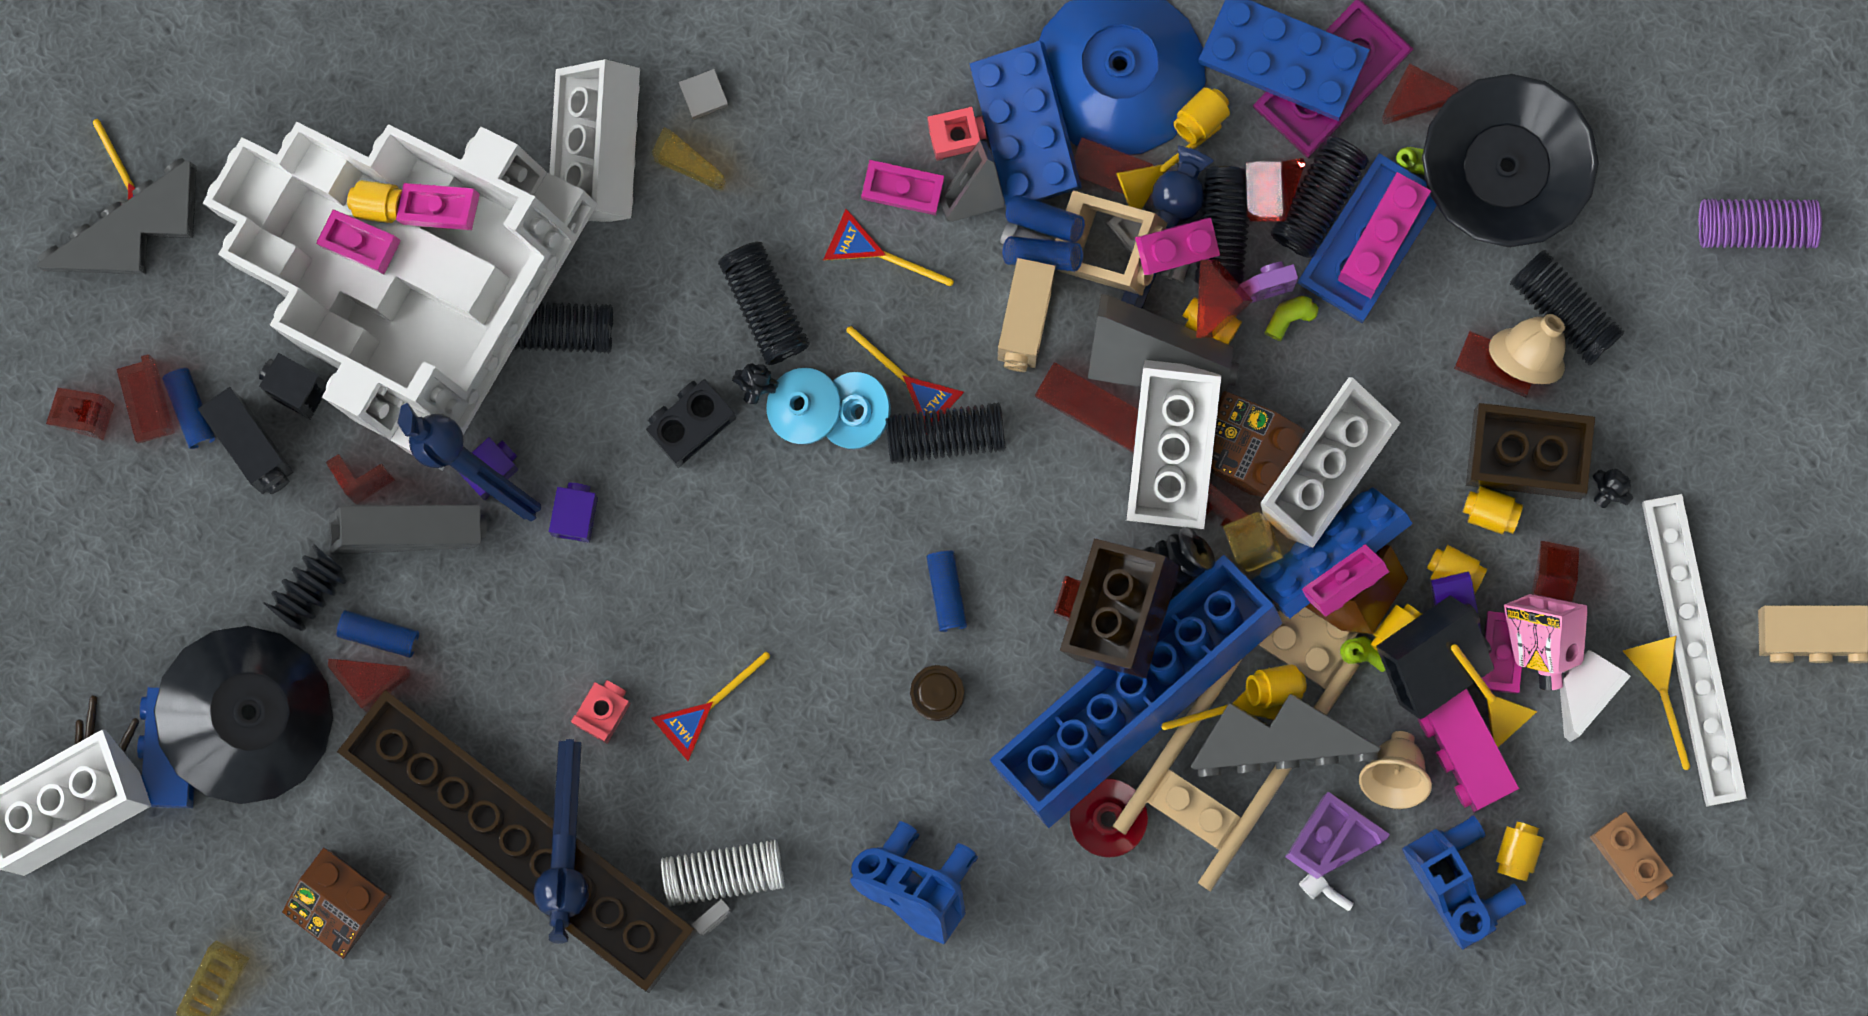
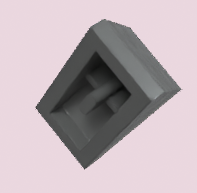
M979 140L940 197V203L946 219L952 222L1005 207L993 158L987 143Z

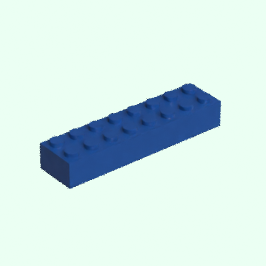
M1225 555L1221 556L1213 568L1205 570L1204 573L1169 602L1146 679L1096 666L990 759V762L1006 783L1039 819L1050 828L1161 731L1162 723L1171 721L1276 630L1283 622L1275 606Z

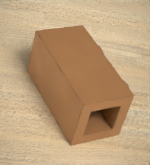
M1627 812L1621 813L1590 836L1636 900L1646 896L1651 901L1669 888L1665 881L1672 877L1673 874Z

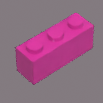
M1397 172L1344 265L1338 281L1371 299L1424 206L1431 190Z
M1467 689L1422 720L1418 718L1426 737L1434 736L1441 749L1436 752V756L1443 770L1446 773L1452 771L1459 785L1454 787V790L1464 808L1471 806L1473 812H1476L1519 789Z

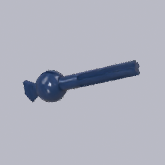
M1178 145L1180 163L1178 169L1162 174L1153 186V204L1155 209L1159 211L1157 215L1167 223L1166 229L1178 226L1180 220L1190 219L1202 207L1204 191L1197 177L1214 160L1198 150ZM1154 273L1151 283L1145 286L1143 295L1124 291L1121 301L1142 309L1157 273Z
M408 402L401 406L397 423L404 435L409 437L410 450L418 462L429 468H442L450 465L524 520L527 519L531 522L537 518L536 512L541 510V504L463 446L464 439L461 428L453 419L443 414H430L425 417H418Z
M574 739L558 741L551 868L544 871L536 880L533 891L535 903L540 911L550 916L549 925L553 927V930L550 932L548 940L555 944L568 942L569 935L565 931V927L569 926L570 917L581 912L589 896L586 880L581 873L574 870L582 742H574Z

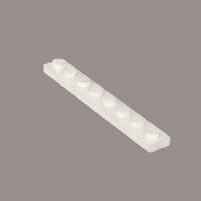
M1679 494L1642 502L1669 634L1670 637L1677 635L1674 658L1706 807L1745 800L1747 799L1683 496Z

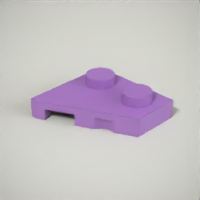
M1276 262L1260 268V274L1219 296V303L1231 310L1293 291L1298 280L1294 264L1284 267L1283 262Z
M1327 792L1321 798L1285 857L1314 878L1319 879L1384 842L1390 834L1333 794Z

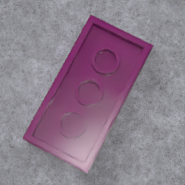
M1355 0L1326 30V32L1370 49L1369 56L1340 121L1326 117L1268 92H1265L1253 105V108L1308 159L1324 143L1326 138L1331 136L1413 51V48L1361 0Z

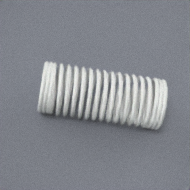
M777 840L766 841L767 860L764 844L762 842L759 844L764 870L763 875L755 843H753V853L757 870L756 876L750 845H746L750 877H748L743 846H739L743 878H741L736 847H732L733 861L736 869V883L729 848L727 847L725 848V854L729 869V884L722 849L719 848L718 850L720 868L722 870V885L716 854L713 849L711 854L715 871V885L707 851L704 852L709 879L708 886L701 853H697L702 878L701 887L695 856L693 853L690 855L695 878L694 888L688 856L684 854L685 870L688 879L687 889L681 857L678 855L677 864L681 880V894L674 858L672 856L665 859L662 857L661 869L668 906L683 905L685 900L690 904L692 899L697 903L699 898L704 902L705 897L711 901L712 893L714 898L718 899L719 892L721 897L725 898L726 892L729 897H732L733 891L736 896H739L740 890L742 894L746 895L747 889L751 894L754 892V888L758 893L761 887L765 892L768 886L772 891L780 888L783 889L784 877L781 870V857Z

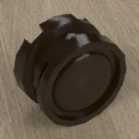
M933 665L925 667L917 673L911 683L910 697L912 705L919 715L928 720L939 722L950 719L958 713L963 705L965 693L962 680L955 671L947 666Z

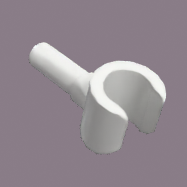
M1308 874L1299 883L1300 887L1312 899L1323 892L1326 897L1347 911L1354 904L1333 890L1324 877L1316 879Z

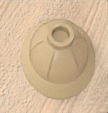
M1547 314L1545 317L1526 319L1514 328L1499 331L1492 337L1489 343L1491 357L1498 367L1514 378L1533 384L1554 383L1562 378L1565 371L1563 360L1566 349L1563 333L1565 329L1564 323L1559 317Z
M1404 731L1393 732L1391 739L1379 746L1381 749L1378 752V760H1371L1359 774V784L1362 791L1371 801L1378 805L1393 809L1411 808L1425 801L1431 793L1432 782L1426 773L1424 756L1420 748L1414 743L1415 737L1412 734Z

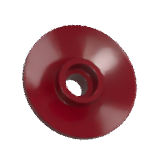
M1105 779L1070 810L1072 833L1076 841L1086 851L1100 857H1118L1130 852L1140 843L1148 823L1146 805L1126 835L1113 826H1104L1101 822V816L1105 812H1112L1116 820L1118 819L1136 791L1133 787L1119 780Z

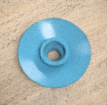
M797 368L782 375L777 380L779 384L776 392L769 393L767 398V416L773 430L781 438L795 444H811L826 437L835 427L841 411V398L835 383L823 372L812 368ZM803 397L804 407L796 411L794 402L796 399Z
M861 372L843 374L833 380L840 394L841 411L835 427L826 437L834 444L843 448H864L875 442L885 431V419L890 418L891 412L890 399L884 386L873 376ZM863 406V416L857 419L855 411L858 407Z

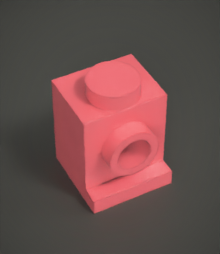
M972 107L927 117L936 161L972 152L979 140L987 139L982 116L975 118ZM959 129L965 133V138L954 141L950 135L954 130Z
M608 680L605 681L603 686L594 682L571 723L608 744L631 704L623 698L627 691ZM601 701L607 702L609 705V710L605 715H597L595 712L596 704Z

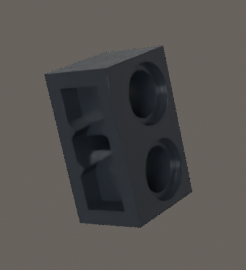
M280 353L277 354L274 360L269 359L265 363L259 375V379L262 380L259 387L271 399L311 420L326 391L327 384L318 374Z
M705 379L699 384L695 381L690 382L678 393L679 401L669 409L666 406L661 407L648 419V422L651 424L646 428L648 435L677 468L681 467L736 419L735 413ZM700 400H709L714 404L713 412L704 418L696 416L693 413L694 405ZM674 424L682 426L685 429V433L680 441L671 443L664 439V432L667 427Z

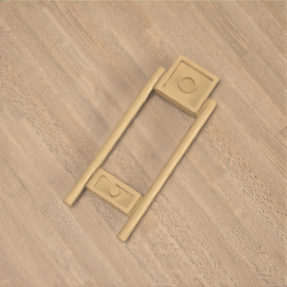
M1306 607L1290 619L1279 610L1278 614L1283 623L1258 646L1285 664L1295 665L1299 671L1303 672L1305 677L1324 688L1325 691L1314 707L1327 715L1360 666L1359 664L1346 663L1340 654L1342 644L1348 639L1355 638L1358 632L1341 631ZM1242 659L1197 698L1186 716L1210 709ZM1200 720L1177 728L1113 827L1126 835L1146 803H1149L1219 850L1198 882L1199 885L1211 892L1292 768L1276 769L1275 765L1242 817H1239L1236 813L1169 770L1202 721Z

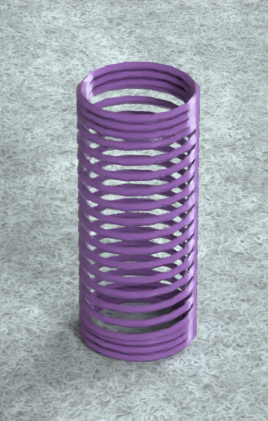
M1703 199L1699 208V242L1702 248H1712L1714 245L1718 248L1721 244L1723 248L1727 244L1730 248L1734 244L1739 248L1741 243L1744 248L1748 246V243L1753 248L1756 243L1758 249L1762 244L1765 249L1769 244L1772 249L1776 245L1778 248H1781L1782 245L1785 248H1788L1789 245L1795 248L1797 245L1800 249L1803 247V244L1806 249L1809 247L1816 249L1820 243L1822 213L1817 199H1804L1801 202L1799 199L1795 201L1792 199L1788 201L1776 199L1774 202L1771 199L1767 202L1764 199L1760 202L1757 199L1753 202L1751 199H1748L1746 202L1744 199L1740 201L1737 199L1733 201L1730 199L1726 201L1723 199L1719 201L1716 199ZM1721 203H1722V205H1723L1722 217H1721V209H1720ZM1728 203H1729V205H1730L1729 216H1728V209H1727ZM1735 203H1736V206H1737L1736 215H1735V210H1734V205H1735ZM1742 203H1743V206H1744V208H1743V213H1742V211H1741V205H1742ZM1749 203H1750V206H1751L1750 212H1748V204H1749ZM1756 203H1757V212H1755V204H1756ZM1764 203V211L1762 213V204ZM1776 203L1778 204L1777 214H1776V208H1775ZM1783 203L1785 204L1784 215L1782 208ZM1790 203L1792 205L1791 214L1789 209ZM1797 203H1798V205H1799L1798 213H1797V209H1796ZM1769 204H1771L1770 214H1769V207H1768ZM1800 219H1801V239H1800V232H1799ZM1738 221H1739V237H1738V231H1737ZM1745 221H1746V236H1745V231H1744ZM1786 221H1787V240H1786V231H1785ZM1793 221H1794V240H1793V232H1792ZM1779 222H1780V239H1779V231H1778V229H1779ZM1752 223H1753V235H1752V232H1751Z

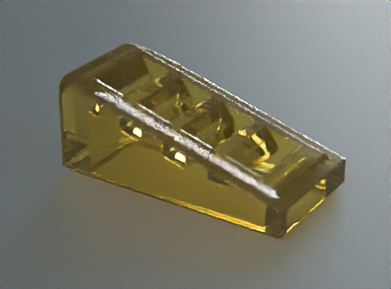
M663 127L652 150L654 161L720 192L724 190L726 186L725 176L670 129Z
M214 941L208 947L175 1014L178 1016H208L190 1006L192 1000H195L212 1009L209 1016H219L250 958L218 941ZM214 959L232 967L231 972L214 963ZM209 971L226 980L224 986L205 977L207 972ZM202 986L219 995L217 1000L215 1001L198 991L199 987Z

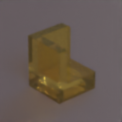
M1259 511L1223 526L1236 562L1247 572L1283 558L1271 523Z

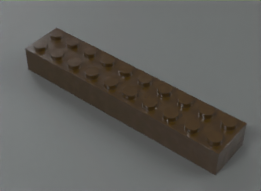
M385 690L338 749L337 753L539 909L535 903L533 891L536 880L544 871L551 868L554 820ZM576 837L574 870L581 873L586 880L589 896L581 912L570 917L569 926L565 927V930L645 992L650 993L697 930Z

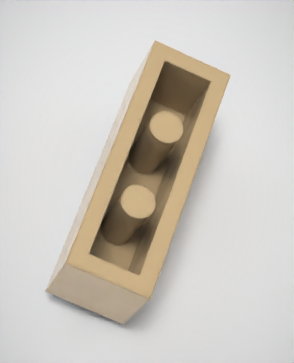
M1763 606L1758 609L1759 656H1770L1771 663L1794 662V656H1809L1810 663L1833 662V656H1848V663H1868V606Z

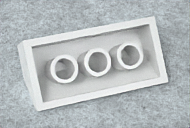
M606 59L556 69L549 172L584 190L596 201L598 205L588 221L599 222L630 219L632 215L635 146L638 127V95L640 91V68Z
M1145 360L1142 373L1127 521L1204 529L1221 375L1185 364Z
M1349 377L1261 501L1263 517L1286 538L1313 548L1401 422L1354 378Z
M106 730L93 734L0 786V870L25 876L151 807L140 772Z

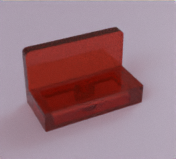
M149 354L141 356L142 362L117 369L134 438L138 444L175 434L157 363Z
M339 454L326 461L327 466L344 493L356 505L395 481L393 475L383 464H379L357 478L350 465Z

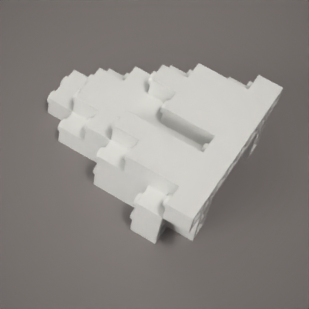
M296 122L292 131L285 136L278 154L241 137L237 146L229 153L227 163L217 180L210 185L207 196L203 201V204L218 216L235 224L233 230L225 237L223 247L218 255L235 268L270 285L285 297V300L277 306L270 326L303 351L338 368L337 372L329 378L322 398L355 422L391 440L411 455L409 437L404 435L397 423L401 406L408 402L418 417H425L430 414L448 416L459 425L464 435L598 205L584 190L547 173L518 144L483 127H480L475 137L469 140L465 148V154L460 160L389 124L384 132L375 140L373 150L369 157L298 122ZM360 180L397 185L400 190L403 189L404 183L473 188L480 193L472 230L402 225L397 220L393 223L357 219L390 233L401 240L384 275L323 249L316 244L333 209L355 218L352 211L348 208L347 197L349 190L355 187L356 183Z

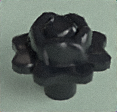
M747 364L743 370H736L732 381L740 385L741 389L745 391L743 400L749 404H757L762 394L775 393L779 384L777 380L771 378V371L764 364Z
M1599 469L1592 476L1597 482L1599 493L1594 497V502L1601 508H1606L1611 501L1628 505L1633 500V495L1629 492L1631 480L1620 470L1610 469L1605 472Z

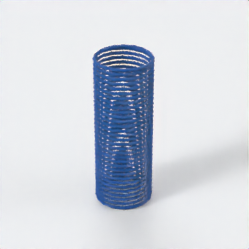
M1020 195L1013 196L1006 208L1008 222L1068 242L1076 243L1084 231L1085 221L1081 215Z
M1009 236L1005 240L1002 249L1003 259L1008 265H1016L1017 258L1055 265V270L1075 272L1080 268L1083 260L1082 247L1079 243Z
M180 368L163 376L162 380L180 422L179 424L189 446L188 448L195 449L199 447L195 445L198 442L210 439L209 443H211L216 438L213 434L214 432H212L213 430L198 410L202 406V401H200L201 399L189 372L190 370L188 368Z
M952 550L931 553L926 556L940 632H946L948 630L945 629L960 627L958 629L967 627L956 559H954L955 554Z
M344 610L338 623L336 636L411 658L414 654V650L411 653L412 645L416 637L418 640L419 631Z

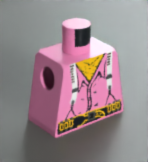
M1532 594L1505 604V615L1515 662L1518 666L1538 670L1540 689L1557 690L1562 688V673L1581 665L1584 660L1587 605Z

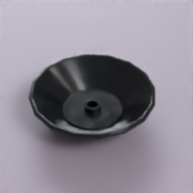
M1516 74L1477 79L1451 95L1429 124L1422 154L1427 189L1431 190L1430 196L1445 219L1474 240L1507 248L1544 242L1572 225L1592 197L1599 166L1593 129L1576 103L1546 81ZM1503 160H1508L1512 162L1514 170L1506 172L1502 170L1500 163Z
M251 626L215 630L183 648L162 676L154 708L159 746L176 774L207 797L237 804L276 799L305 781L326 752L333 722L328 683L310 654L280 633ZM245 705L251 706L254 710V717L250 720L243 718L241 715V709Z

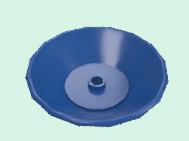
M1071 0L1065 3L1045 25L1039 41L1045 43L1069 140L1075 146L1105 156L1143 154L1172 140L1178 134L1173 124L1177 119V113L1204 88L1206 83L1205 66L1198 64L1203 47L1188 18L1167 0ZM1117 59H1122L1126 62L1127 67L1121 71L1116 70L1113 67V62Z

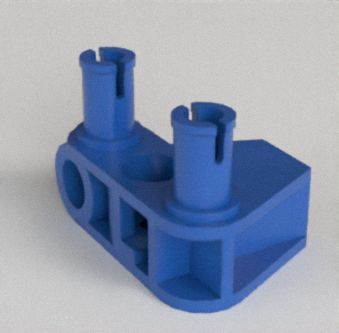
M1474 815L1446 832L1434 829L1402 848L1408 863L1455 942L1462 950L1496 931L1497 920L1515 909L1526 905V901L1515 883H1512L1509 887L1485 901L1483 898H1479L1473 877L1458 853L1473 842L1486 837L1482 826ZM1443 858L1456 877L1447 884H1445L1441 875L1433 877L1428 868ZM1465 912L1470 917L1476 916L1479 922L1475 925L1477 931L1474 934L1470 930L1463 931L1461 929L1462 915Z
M899 821L883 847L866 849L854 859L851 868L853 876L850 882L858 892L868 899L890 907L917 934L945 945L966 914L960 882L973 863L977 861L978 856L969 847L958 843L940 870H933L905 859L904 856L920 835L911 825ZM912 871H915V872H916L917 874H919L922 878H920V877L916 876L915 874H913Z

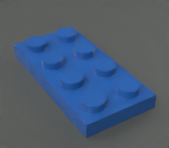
M1225 0L1198 59V64L1326 117L1340 121L1369 56L1370 49L1251 0Z
M1037 41L969 63L1006 208L1010 199L1015 195L1040 202L1081 189L1082 186L1045 43Z
M1380 153L1297 282V284L1360 323H1363L1437 206L1429 194L1371 299L1339 282L1338 277L1396 173L1398 172L1427 188L1426 181Z
M1372 487L1368 491L1358 494L1350 505L1334 517L1313 548L1296 542L1289 552L1276 562L1266 565L1260 574L1251 581L1274 606L1290 619L1310 604L1302 588L1363 545H1367L1376 553L1413 523L1405 511Z

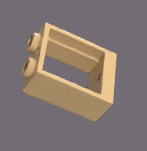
M1072 191L1066 211L1081 215L1084 218V231L1081 238L1076 242L1081 245L1082 250L1084 249L1097 211L1141 223L1138 236L1164 230L1167 226V223L1155 213L1077 191ZM1059 238L1055 239V241L1068 242ZM1137 243L1134 245L1125 274L1082 263L1075 272L1058 270L1138 295H1143L1145 286L1151 283L1154 274L1144 275Z
M1020 258L1016 260L998 345V361L1005 362L1004 368L1026 372L1027 367H1036L1054 281V265Z

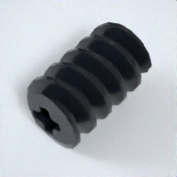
M1189 527L1180 529L1179 535L1176 533L1169 535L1167 541L1161 540L1156 542L1155 548L1150 546L1144 549L1147 552L1166 556L1180 566L1174 588L1180 586L1181 583L1191 580L1193 576L1196 577L1204 573L1205 570L1213 568L1216 563L1214 553L1209 544Z
M315 544L312 547L317 558L306 555L302 557L307 567L306 571L297 567L292 569L297 581L293 582L287 579L281 581L287 592L283 594L272 591L271 594L276 605L273 606L263 602L264 605L291 628L300 631L306 629L301 619L302 616L310 619H315L316 617L311 607L312 604L322 608L326 606V602L321 594L324 592L332 596L336 595L337 592L331 582L336 581L341 584L347 582L342 573L343 569Z

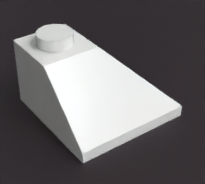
M1591 650L1584 653V660L1581 665L1563 672L1566 675L1562 679L1563 687L1560 688L1564 737L1569 742L1579 737L1631 677L1625 671Z

